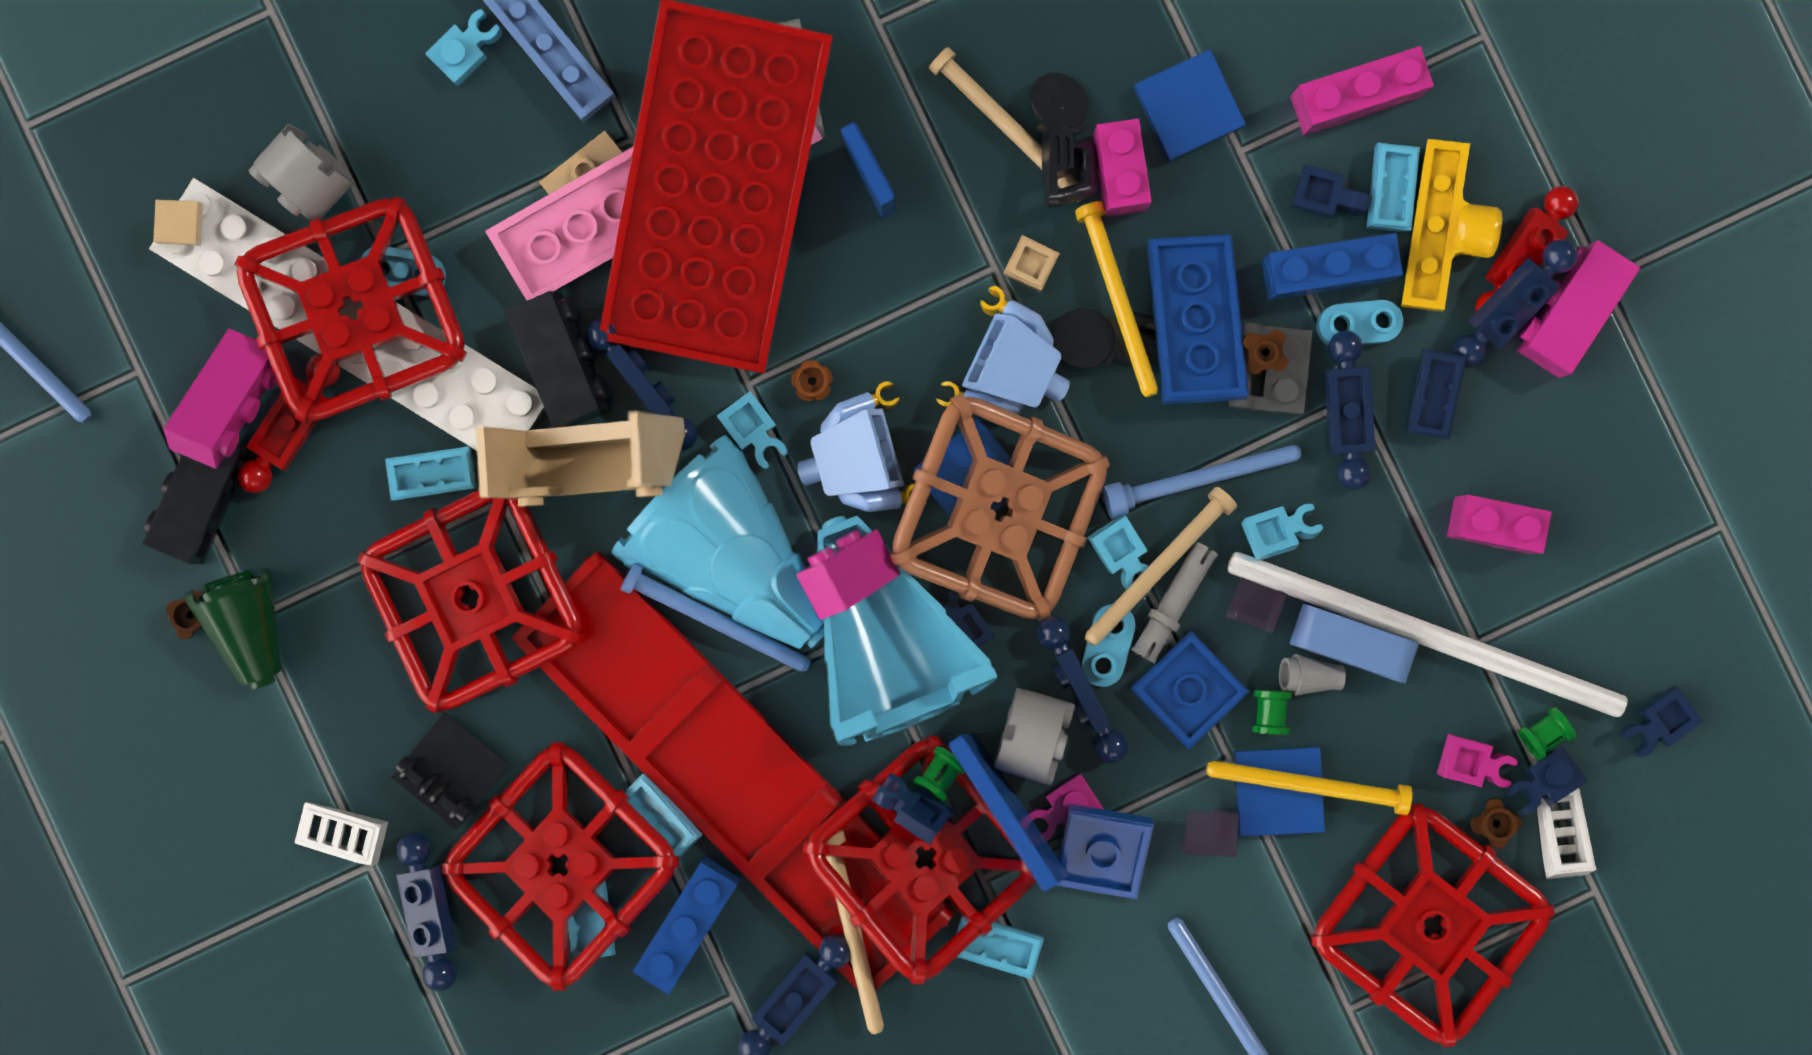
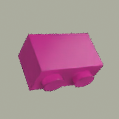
M1139 118L1096 125L1092 137L1093 143L1096 144V163L1102 202L1106 210L1105 217L1146 211L1152 201Z
M1472 495L1454 497L1447 538L1525 554H1544L1552 512Z
M857 529L840 537L835 541L838 546L837 549L833 551L831 546L811 555L807 558L810 566L796 574L820 620L848 610L901 575L898 567L893 564L890 552L877 529L864 535H860Z

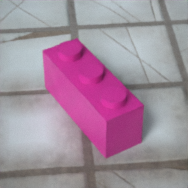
M1418 46L1301 84L1290 97L1304 136L1422 98L1434 87L1422 48Z
M1599 240L1584 248L1582 246L1576 248L1578 259L1575 266L1568 271L1561 283L1555 281L1561 288L1545 303L1546 306L1538 318L1533 316L1519 335L1523 342L1517 351L1558 378L1573 373L1640 270L1639 266Z
M228 328L164 427L170 450L217 469L224 456L230 457L237 447L239 432L246 422L251 423L255 419L260 408V399L266 389L272 390L277 383L266 352L259 349L255 339Z

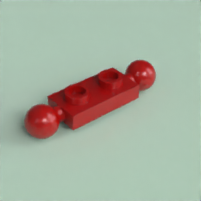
M1566 186L1555 187L1544 198L1545 213L1539 208L1529 209L1485 276V279L1493 284L1495 289L1483 293L1477 299L1475 312L1481 308L1527 258L1539 266L1543 262L1542 255L1545 247L1554 240L1567 237L1569 232L1559 225L1558 222L1571 217L1576 212L1579 200L1574 190Z
M322 353L314 355L307 362L306 375L308 378L305 383L294 377L302 397L305 396L322 359ZM338 362L335 364L325 387L334 384L340 376ZM282 392L246 446L258 454L256 460L245 462L239 468L237 474L239 485L249 493H261L270 486L272 482V465L281 470L288 469L318 420H309L307 423L296 420L295 414L291 412L286 404ZM322 394L318 403L330 398Z

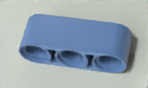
M1303 604L1289 643L1309 652L1406 684L1419 643L1306 604Z

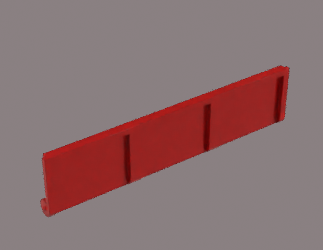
M600 550L595 552L590 558L586 557L579 569L564 583L580 616L582 631L585 632L582 644H577L566 655L540 668L818 950L822 940L828 935L841 934L845 936L836 898L814 872L808 861V855L803 854L804 843L809 842V838L816 828L844 805L847 800L642 593L634 589L630 594L620 590L625 576ZM551 596L537 610L535 615L564 625ZM523 625L511 637L526 654L559 639L526 625ZM859 813L841 829L844 831L846 842L840 844V846L871 848L882 836ZM844 858L850 887L863 904L887 884L869 860ZM895 893L873 913V916L910 959L913 913ZM945 900L928 914L926 942L942 927H946L949 923L948 921L956 912ZM861 928L875 990H877L897 970ZM851 960L845 966L836 968L858 990Z

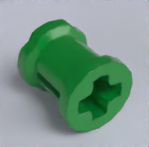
M1255 689L1253 696L1258 701L1256 724L1252 725L1251 732L1290 735V728L1286 726L1287 700L1292 699V692Z
M1554 706L1548 709L1546 717L1529 728L1524 726L1518 730L1522 742L1538 761L1544 759L1546 752L1564 740L1571 742L1577 737L1570 722Z
M937 746L933 751L935 757L922 776L914 778L913 784L916 787H921L945 803L948 799L947 791L958 775L965 774V771L953 753ZM943 768H945V773L943 774L941 779L938 782H936L935 778L937 777L939 772Z

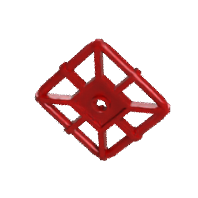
M394 196L392 199L375 200L323 221L320 217L310 221V226L257 245L248 250L243 256L238 255L234 266L238 267V284L259 334L256 338L260 350H265L284 400L298 421L307 423L309 420L325 419L379 397L382 401L392 397V392L446 372L454 367L458 361L463 362L467 352L464 350L463 333L442 283L445 280L441 268H436L417 218L410 207L406 205V200ZM385 216L369 255L341 266L329 236ZM400 222L420 275L390 287L381 262ZM318 241L329 271L301 282L260 265V263ZM255 276L298 293L308 319L283 329L275 330ZM427 289L447 342L440 341L405 326L396 300ZM352 299L354 303L362 302L363 308L357 311L359 318L352 321L348 315L341 316V309L345 307L344 302ZM314 333L322 353V359L305 396L302 397L282 344ZM404 338L442 355L385 377L374 348L396 339ZM362 353L373 382L318 403L335 364Z
M479 489L439 510L433 507L425 511L423 518L377 540L366 551L360 552L357 562L361 564L363 580L387 629L384 635L388 643L393 642L417 695L426 704V709L438 714L441 710L446 711L457 708L502 685L510 687L518 682V677L566 655L577 644H582L585 632L582 631L579 613L556 567L555 562L558 561L554 551L549 552L529 507H518V499L480 498ZM493 501L479 545L458 555L446 530V524ZM509 506L534 559L505 572L494 546L507 507ZM430 533L444 562L421 573L386 560L383 556ZM539 570L564 625L524 611L511 583ZM379 571L415 584L427 612L403 623ZM467 585L471 590H476L479 596L476 600L477 606L474 609L470 604L463 605L460 598L465 595L464 587ZM432 622L445 647L433 685L409 637V634ZM517 622L559 639L513 662H509L495 632ZM481 640L494 671L448 693L447 688L460 650Z
M927 735L925 739L911 745L871 781H863L858 786L859 792L816 828L810 836L809 842L804 843L803 854L808 855V861L814 872L849 912L851 923L855 927L860 926L899 973L910 979L911 984L923 985L925 980H929L939 974L979 936L985 937L992 931L991 925L1029 891L1036 882L1023 860L979 857L961 836L964 830L982 814H985L1016 851L966 772L965 774H959L956 780L976 804L954 824H951L948 820L930 845L895 822L894 819L897 815L893 810L884 809L873 801L872 798L880 785L883 786L890 773L901 777L923 758V774L935 757L933 751L937 746L953 753L947 744L940 741L939 736ZM868 805L875 810L890 828V831L871 848L826 844ZM920 847L924 851L929 849L934 855L931 859L933 866L930 869L927 866L918 868L915 865L919 858L915 852L917 848ZM826 857L869 860L887 884L863 904L828 862ZM977 869L1021 873L1017 879L980 913L957 888ZM895 893L913 913L911 959L873 916V913ZM947 897L968 924L926 961L928 914Z
M553 742L550 747L533 759L500 796L496 794L488 802L490 807L452 847L446 857L445 864H441V874H445V879L450 888L490 928L488 934L495 941L501 940L539 980L551 986L553 991H565L568 986L575 983L587 972L619 936L623 938L631 930L629 925L666 886L674 874L675 867H679V856H675L674 850L668 841L628 802L630 797L623 790L617 791L577 751L566 746L565 742ZM552 765V811L534 829L513 806ZM568 767L606 803L604 808L586 828L568 811ZM618 815L658 857L615 858L596 837ZM502 818L525 839L505 862L463 863L464 859ZM566 855L569 859L565 864L569 870L565 876L562 873L554 875L551 870L553 867L552 859L554 856L561 858ZM657 868L655 873L618 913L596 892L615 869ZM506 873L525 894L502 917L462 874ZM587 902L605 920L607 925L569 965L568 920ZM534 904L553 921V967L513 928Z
M1422 803L1411 804L1408 815H1399L1363 863L1359 861L1352 869L1355 873L1319 919L1315 927V933L1311 934V943L1313 947H1317L1318 952L1327 962L1370 994L1369 999L1377 1006L1383 1004L1424 1037L1435 1043L1442 1044L1443 1048L1455 1047L1456 1042L1469 1033L1503 987L1508 989L1512 984L1511 976L1545 933L1550 923V917L1555 916L1554 906L1548 903L1546 897L1536 887L1495 857L1496 851L1488 845L1481 846L1440 813L1424 807ZM1427 826L1472 859L1471 865L1454 887L1433 872ZM1413 827L1419 872L1401 894L1377 876L1376 873L1410 828ZM1487 871L1530 905L1522 908L1485 912L1469 900L1466 895L1482 874ZM1368 883L1394 902L1377 926L1333 932V929ZM1440 915L1442 918L1439 921V925L1443 928L1442 932L1439 935L1431 932L1426 936L1424 933L1426 928L1424 924L1425 919ZM1531 920L1497 967L1473 950L1491 925ZM1383 940L1399 952L1401 956L1382 980H1378L1335 945ZM1465 958H1467L1489 975V977L1454 1022L1448 981ZM1413 965H1416L1434 980L1439 1017L1438 1025L1394 992Z

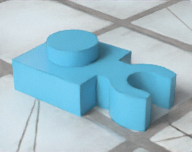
M482 9L475 11L470 16L468 29L464 33L454 24L425 53L457 87L487 59L480 48L484 44L489 45L497 42L503 33L498 25L493 26L488 32H480V24L487 18Z
M751 391L717 415L741 450H745L751 444L755 446L756 461L764 469L770 468L769 463L764 458V452L767 448L776 447L783 456L788 454L786 446L780 440L770 438L767 434L776 427V424Z
M1304 504L1289 517L1284 506L1244 518L1241 525L1256 561L1295 550L1299 545L1296 536L1301 539L1315 538L1322 531V524L1309 527L1302 520V517L1308 516L1314 511V505Z
M1125 515L1115 518L1087 537L1108 572L1114 574L1118 570H1122L1121 583L1126 590L1133 584L1134 575L1138 572H1144L1149 567L1138 559V557L1147 552V549Z

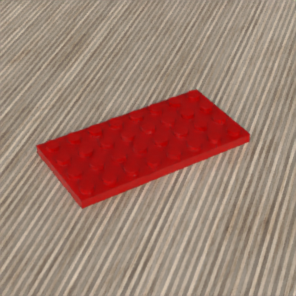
M673 0L660 1L600 330L605 331L608 335V342L765 374L832 35ZM610 324L614 326L617 333H608Z

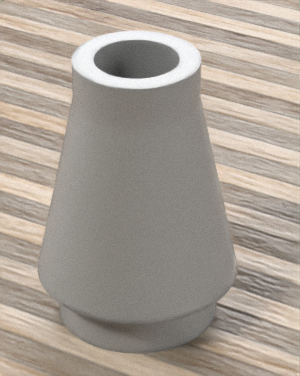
M1294 654L1291 658H1283L1281 661L1279 684L1282 691L1292 692V696L1328 690H1342L1345 685L1346 673L1343 665L1331 664Z

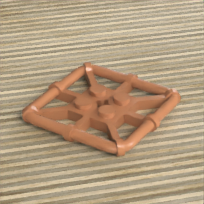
M959 394L951 398V404L947 406L940 418L920 470H915L912 479L916 480L894 535L893 551L890 553V557L894 565H899L909 574L959 593L961 599L969 602L975 599L1021 618L1037 619L1041 622L1043 619L1051 616L1050 612L1060 599L1080 547H1085L1088 538L1084 537L1105 484L1107 468L1110 466L1106 455H1101L1091 445L1044 426L1041 419L1033 416L1027 419L980 398L965 397L963 394ZM972 414L1020 434L1008 465L987 457L972 419ZM957 422L972 457V463L962 487L937 477ZM1036 441L1084 461L1045 480L1023 472L1033 444ZM1090 474L1069 530L1041 520L1053 491ZM932 487L957 497L946 526L911 542ZM1004 497L1007 500L1008 513L1006 516L1002 515L1000 520H995L996 512L991 510V505L993 502L1000 503ZM1037 530L1064 541L1043 595L1040 593L1027 559V554ZM955 537L977 545L964 577L916 558L918 554ZM991 551L1012 559L1028 602L981 584L980 579Z

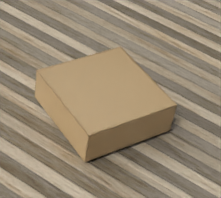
M155 200L153 242L165 245L201 246L203 204L198 201Z
M1022 235L1003 275L1041 293L1060 253Z

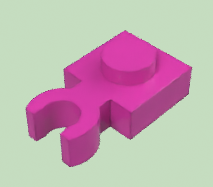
M1448 734L1437 775L1482 787L1486 777L1489 782L1507 788L1511 786L1512 782L1499 776V768L1503 764L1516 766L1518 761L1504 753L1491 755L1493 746L1486 743Z
M1079 772L1045 794L1046 799L1050 803L1049 807L1046 809L1034 808L1028 811V814L1032 820L1036 818L1046 820V828L1041 834L1045 840H1048L1053 836L1056 825L1062 822L1065 826L1069 803L1103 809V807Z

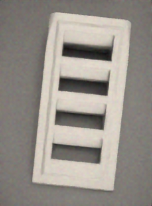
M1579 788L1557 802H1569L1570 810L1551 811L1543 797H1541L1540 806L1537 808L1546 879L1582 876L1596 870ZM1571 819L1572 827L1554 828L1553 821ZM1573 837L1574 844L1558 846L1557 838ZM1575 854L1576 862L1561 863L1560 856Z
M305 802L295 844L353 862L373 866L379 862L388 821ZM314 814L322 817L317 838L309 836ZM330 820H335L337 824L332 842L326 841ZM346 824L352 826L347 846L341 844ZM361 829L367 830L363 850L356 848Z

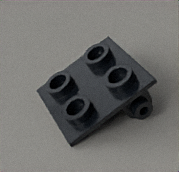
M444 712L408 757L405 756L395 767L396 772L391 778L457 831L510 764Z

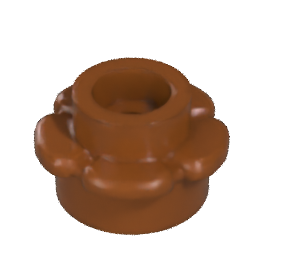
M809 360L803 362L799 369L794 370L791 383L796 388V395L800 399L807 402L813 399L822 400L831 391L830 383H832L833 377L827 366H821L818 361ZM814 377L816 384L810 385L808 383L809 378Z

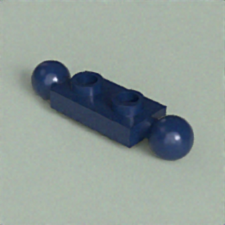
M1557 239L1550 242L1543 251V262L1539 266L1527 258L1468 320L1477 331L1473 335L1467 334L1459 337L1452 347V354L1467 356L1465 368L1476 367L1482 363L1486 356V345L1490 341L1501 350L1561 288L1552 277L1556 273L1568 272L1575 266L1578 252L1573 243L1565 239Z
M602 318L592 321L585 333L589 346L596 351L606 353L610 361L652 414L677 417L676 413L669 406L675 399L660 381L653 385L643 373L649 369V366L635 348L627 352L621 344L608 342L607 333L600 330ZM610 324L608 333H617L614 326ZM684 418L685 437L681 451L691 448L697 439L695 425L686 418Z
M1342 330L1332 336L1328 345L1331 357L1338 362V369L1324 370L1330 454L1344 453L1345 459L1337 469V477L1341 485L1350 490H1358L1365 487L1371 478V468L1367 461L1362 458L1361 452L1376 451L1370 366H1355V361L1360 357L1363 350L1361 338L1353 331Z
M1057 616L1047 617L1038 625L1037 638L1042 646L1054 651L1058 664L1053 666L1052 669L1063 690L1071 687L1078 701L1074 703V713L1082 728L1090 725L1096 735L1094 750L1097 757L1105 763H1117L1125 757L1128 751L1127 740L1121 732L1111 729V724L1073 649L1070 648L1068 641L1071 632L1068 623Z
M412 832L404 835L399 840L396 848L399 860L409 867V871L396 875L413 958L427 956L428 959L422 972L423 981L433 991H444L454 984L457 977L454 963L445 958L444 953L457 949L440 866L426 868L425 862L431 853L430 842L423 834Z
M831 934L825 937L819 946L820 957L818 959L814 958L809 952L805 953L752 1016L751 1019L760 1028L748 1030L740 1037L738 1042V1052L740 1055H770L772 1039H775L782 1046L787 1043L838 983L839 978L830 970L832 968H841L851 960L850 949L845 936Z

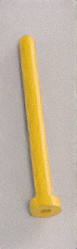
M1102 201L1085 204L1075 210L1079 223L1086 224L1141 393L1145 397L1154 396L1157 394L1158 387L1101 219L1106 214Z
M1219 761L1208 762L1206 766V774L1212 778L1394 807L1395 814L1408 815L1412 803V787L1399 784L1397 789L1393 790Z

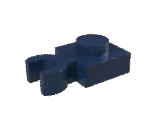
M947 589L950 598L945 604L940 605L946 610L948 617L979 648L995 637L973 603L969 602L960 608L957 603L958 593Z
M1672 686L1639 710L1646 720L1640 725L1629 724L1621 730L1619 735L1624 739H1629L1636 733H1639L1642 737V744L1632 752L1637 757H1645L1654 750L1657 739L1663 745L1670 746L1704 721L1680 688Z
M1562 746L1524 771L1531 782L1519 781L1508 788L1505 794L1507 797H1510L1517 792H1522L1528 797V805L1519 811L1521 816H1526L1540 806L1541 797L1551 807L1586 784L1588 780Z
M891 773L872 798L878 806L898 812L894 821L929 845L954 811L919 786L914 792H911L900 777Z

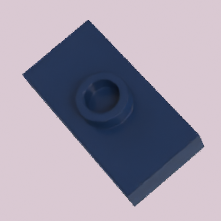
M1422 348L1405 431L1449 440L1467 356Z

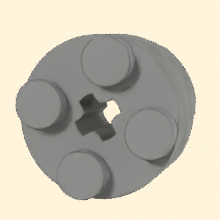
M287 124L254 161V165L249 169V173L262 185L268 188L272 185L278 190L281 195L277 200L294 215L298 216L302 213L310 221L319 217L322 219L353 185L355 180L350 178L352 175L325 148L320 144L316 146L309 141L305 144L303 141L308 135L294 125Z
M1016 688L1007 715L1008 719L1000 739L994 768L1008 774L1051 786L1058 765V761L1052 759L1061 760L1068 735H1065V730L1061 729V727H1069L1075 704L1030 690Z

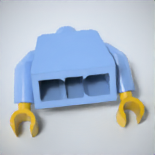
M989 287V293L997 296L1000 301L998 304L990 306L980 300L982 310L994 317L961 385L968 390L962 392L958 385L948 381L941 383V385L952 387L955 391V396L963 394L965 397L980 398L1015 414H1019L1025 406L1037 408L1043 396L1060 402L1067 394L1070 382L1068 379L1055 373L1061 360V353L1053 347L1054 339L1042 316L1014 300L1006 301L1005 295L999 287ZM937 399V402L944 407L951 404V401L945 402Z
M889 381L882 382L878 385L874 394L863 393L842 401L833 408L821 424V433L811 438L810 444L814 457L798 463V474L804 485H811L821 481L827 496L838 495L843 504L866 512L899 509L901 504L907 505L909 493L915 483L908 484L904 487L903 491L898 489V487L905 485L883 410L894 408L900 398H895L888 402L880 396V392L890 389L893 383Z

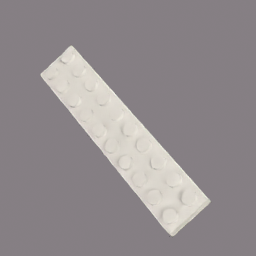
M193 178L179 201H198L203 204L201 246L165 245L153 242L149 249L249 310L238 284V267L234 266L238 255L243 256L253 247L286 234ZM306 246L260 263V265L301 282L329 271L325 258ZM255 276L275 327L283 329L308 319L298 293ZM352 299L345 301V307L341 309V316L348 315L351 321L359 318L357 311L363 308L362 302L354 303ZM396 302L405 326L440 341L447 342L445 334L441 329ZM314 333L296 339L317 353H321ZM399 338L374 348L385 377L442 355L404 338ZM467 345L464 346L467 354L463 362L458 361L454 367L446 372L392 392V399L476 451V427L533 430L545 411L538 391L534 386ZM362 353L338 362L340 367L368 384L373 382Z

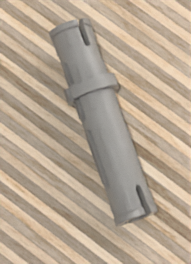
M1199 542L1193 544L1156 610L1151 608L1147 616L1150 620L1131 651L1137 655L1140 654V657L1155 664L1156 658L1172 631L1177 632L1181 626L1178 621L1212 562L1217 558L1218 554L1215 551H1208V547Z

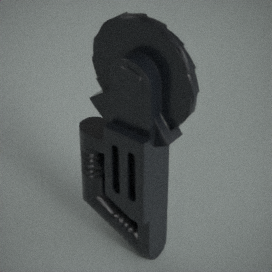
M1062 73L1043 75L1032 85L1029 99L1034 115L1041 121L1036 129L1041 132L1044 204L1046 207L1056 208L1097 195L1096 144L1074 140V136L1082 132L1088 125L1084 121L1089 108L1088 98L1082 86L1072 77L1070 78ZM1074 156H1079L1080 183L1058 189V179L1064 178L1074 168Z
M1078 308L1066 312L1058 319L1052 332L1054 339L1053 347L1061 353V360L1064 364L1075 369L1087 370L1101 364L1107 368L1111 363L1133 368L1122 333H1120L1119 327L1112 315L1106 319L1102 314L1092 309ZM1133 312L1138 330L1155 334L1154 317ZM1141 338L1152 372L1158 373L1156 341Z

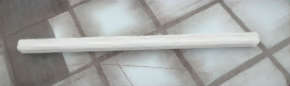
M1234 552L1230 558L1227 571L1233 575L1409 639L1423 646L1613 717H1621L1627 706L1628 699L1624 695L1262 560L1256 561V558L1241 552Z

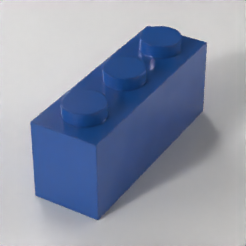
M1396 233L1271 252L1261 260L1268 301L1388 283L1403 275Z
M705 856L634 968L633 973L669 995L741 877Z

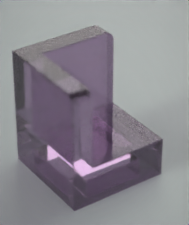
M1239 578L1225 617L1262 632L1273 633L1287 593L1280 590H1272L1244 578Z
M1216 808L1215 812L1187 811L1185 841H1181L1180 850L1185 854L1236 857L1238 813L1232 809Z

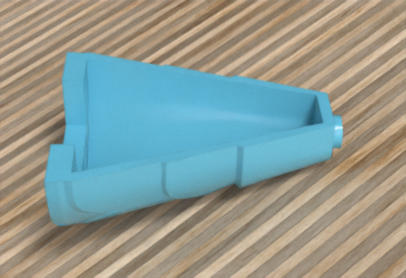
M726 434L710 445L709 448L712 451L706 457H703L701 454L696 456L673 478L671 486L662 489L663 495L656 496L627 528L631 533L626 540L620 538L612 549V555L621 561L625 567L630 569L632 564L635 563L643 567L641 574L679 590L683 595L731 615L732 620L795 648L801 649L806 643L812 649L824 637V619H819L796 576L806 566L800 553L794 552L772 503L768 502L744 450H741L736 441L729 434Z
M845 516L835 517L822 525V529L818 530L817 552L829 546L834 551L838 548L835 541L858 529L860 535L869 533L872 530L858 516L847 520ZM886 545V547L888 548L889 552L891 553L892 550ZM899 565L896 566L901 575L848 610L824 619L825 663L828 665L830 725L834 730L837 743L841 746H850L857 743L855 736L863 735L865 742H869L926 721L959 705V701L962 700L965 691L969 690L971 695H976L992 684L997 678L990 659L948 617L946 610Z

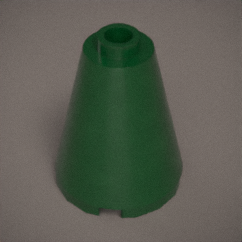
M267 567L260 568L261 576L253 577L250 569L204 584L206 593L197 597L193 589L184 595L187 605L240 685L249 684L250 689H258L272 684L276 681L274 675L281 671L272 575Z

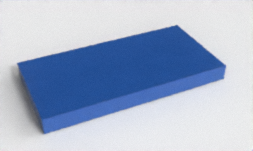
M1232 234L1148 239L1147 254L1162 405L1246 400L1249 396Z
M977 734L960 735L950 742L949 748L1042 891L1045 890L1046 892L1069 875L1001 771L994 768V760Z

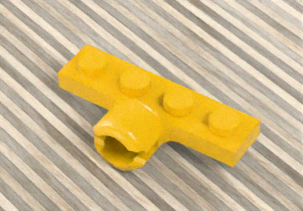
M1427 139L1401 307L1444 312L1451 264L1454 257L1469 255L1489 258L1497 250L1503 221L1502 211L1498 207L1469 204L1463 198L1470 143Z

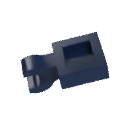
M1304 164L1291 208L1330 219L1333 218L1336 207L1347 213L1363 216V213L1367 211L1371 195L1342 188L1345 175Z

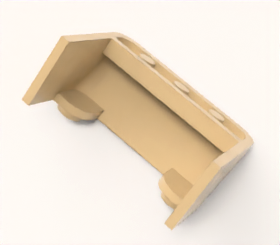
M631 412L629 413V421L526 431L476 427L480 498L518 499V507L544 505V497L636 490V497L663 495L662 487H669L672 484L685 437L684 418Z

